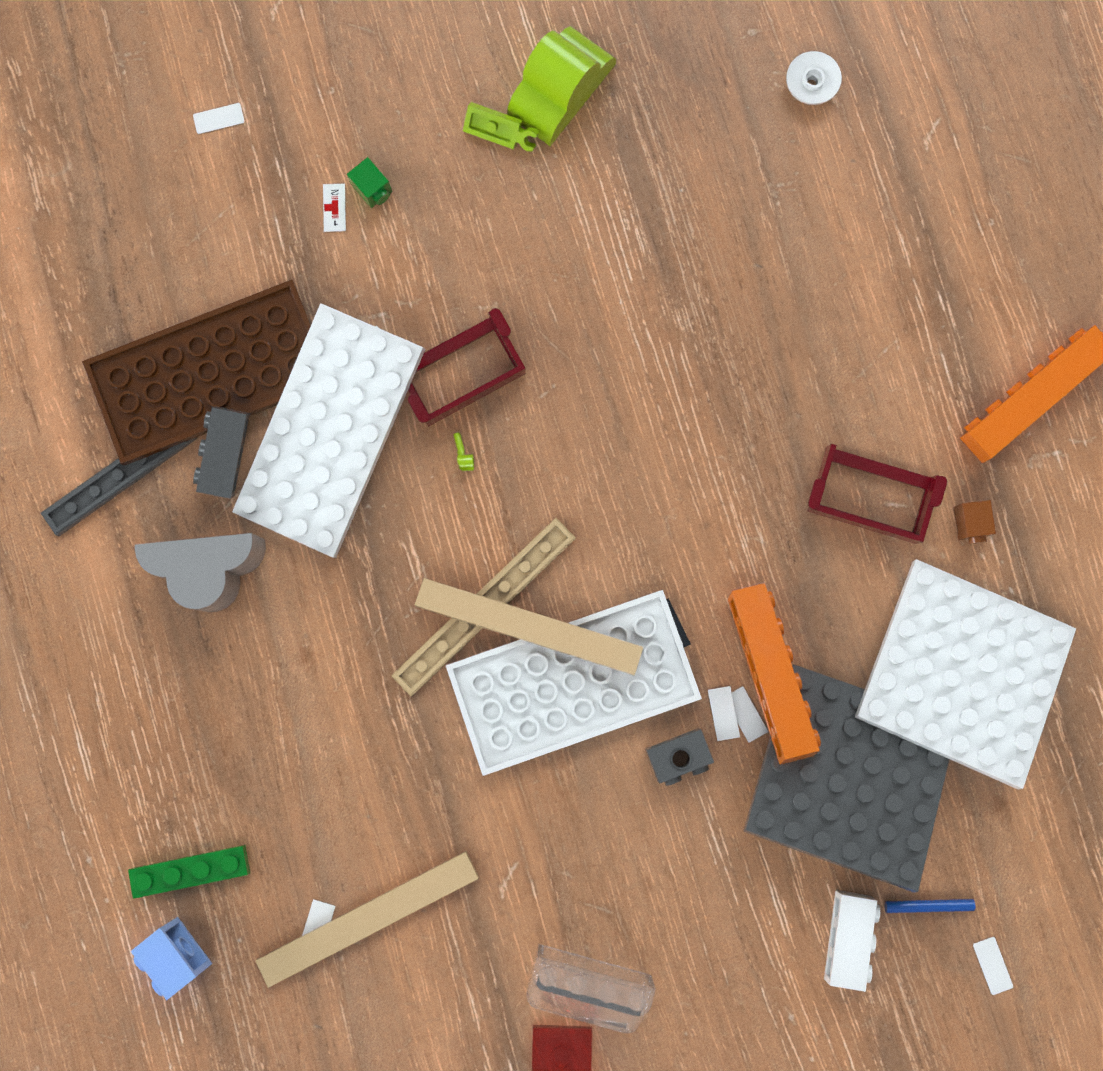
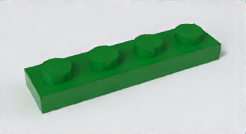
M240 845L128 869L132 897L135 899L249 875L250 868L246 845Z

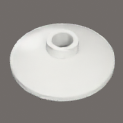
M817 51L805 52L797 56L789 65L786 74V82L790 93L800 102L809 105H819L831 100L838 92L842 80L841 71L836 61L829 55ZM814 80L816 85H811L807 81Z

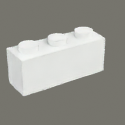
M839 890L835 891L824 980L830 986L866 992V985L871 982L872 965H869L870 954L874 953L876 949V936L873 935L874 924L878 923L880 918V906L877 905V900L872 896Z

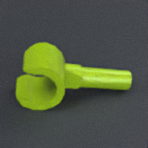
M460 433L453 434L458 450L457 461L459 469L462 471H473L474 455H465Z

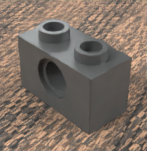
M699 728L645 749L657 782L659 784L665 782L666 786L680 782L682 780L681 775L692 771L693 776L709 770L708 765L714 763L703 732ZM684 750L687 753L688 760L685 765H674L672 758L676 751Z

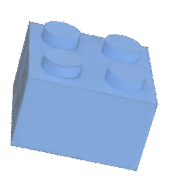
M178 917L160 927L131 950L136 966L148 974L152 980L151 984L154 991L158 995L164 996L166 1000L212 964Z

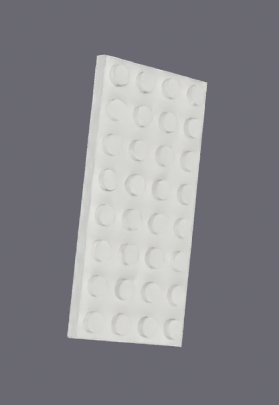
M320 303L232 512L330 557L336 558L425 348Z
M663 590L569 622V624L642 646L643 651L635 676L523 640H517L446 665L483 776L702 699Z

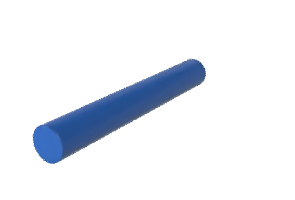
M974 899L885 901L884 903L886 913L975 911L976 909Z

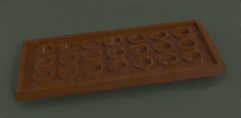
M293 280L286 281L82 361L120 464L128 465L206 434L208 429L204 428V419L206 412H211L212 407L218 406L246 412L252 416L278 405L311 327Z

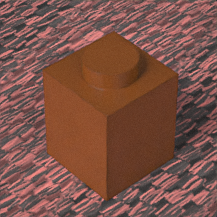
M991 500L961 503L954 507L958 540L968 539L969 544L987 542L986 537L996 534Z

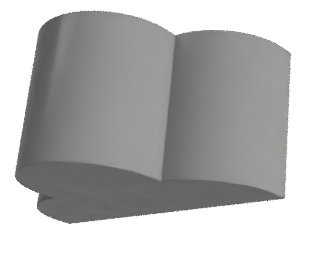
M253 533L135 545L136 558L141 567L152 575L166 578L169 594L179 605L205 612H218L233 603L239 593L240 576L255 570L262 562L266 550L265 539Z

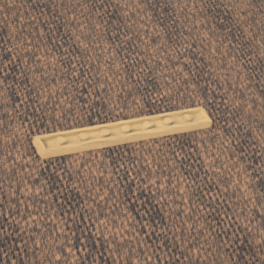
M555 518L476 595L509 604L576 539L575 536ZM451 618L392 677L412 697L483 628Z
M425 578L415 602L416 607L635 676L643 651L642 646Z
M467 851L258 958L256 960L257 966L269 988L479 879V875Z

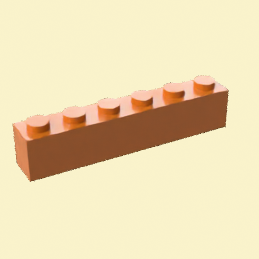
M1096 325L1086 331L1083 328L1076 331L1068 338L1071 343L1065 349L1062 345L1047 356L1050 361L1045 366L1041 363L1027 373L1029 379L1022 384L1018 381L1006 391L1009 396L1001 402L997 399L985 409L988 414L980 420L977 416L964 427L967 432L960 439L981 463L992 459L1103 364V333Z
M765 583L734 590L728 598L729 606L779 764L812 757L820 751L821 740L818 731L812 728L809 719L812 716L809 703L803 701L800 692L802 690V681L799 674L794 673L791 664L793 662L791 648L789 645H785L782 637L784 635V627L781 619L776 618L773 609L775 608L773 593L767 591Z

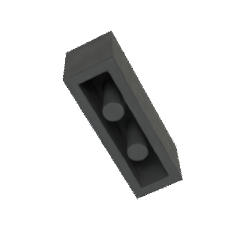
M218 406L212 407L211 412H206L204 428L208 429L206 440H201L198 456H202L201 468L196 467L193 484H197L196 492L229 499L235 495L250 413Z

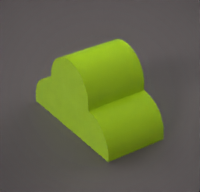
M571 26L565 28L560 34L556 31H550L539 41L529 56L524 67L523 80L510 99L507 115L523 120L521 126L524 128L533 127L538 129L540 132L537 137L551 146L616 65V58Z

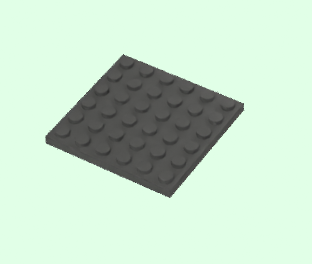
M793 664L794 673H798L802 681V690L800 692L803 701H807L811 709L812 716L809 719L812 728L816 729L820 736V751L812 757L780 765L770 736L743 831L908 891L918 892L949 759L855 718L865 689Z

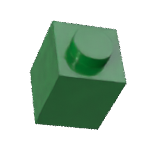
M368 157L346 174L351 186L371 209L375 205H381L386 202L390 197V193H392L389 181Z

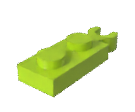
M473 102L468 105L463 132L514 149L517 143H519L524 150L530 152L536 148V144L530 143L527 136L536 138L540 131L533 127L523 129L521 128L523 120Z

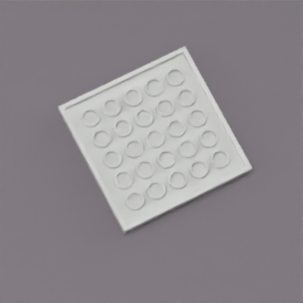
M916 559L911 564L855 718L1018 790L1023 789L1076 628Z

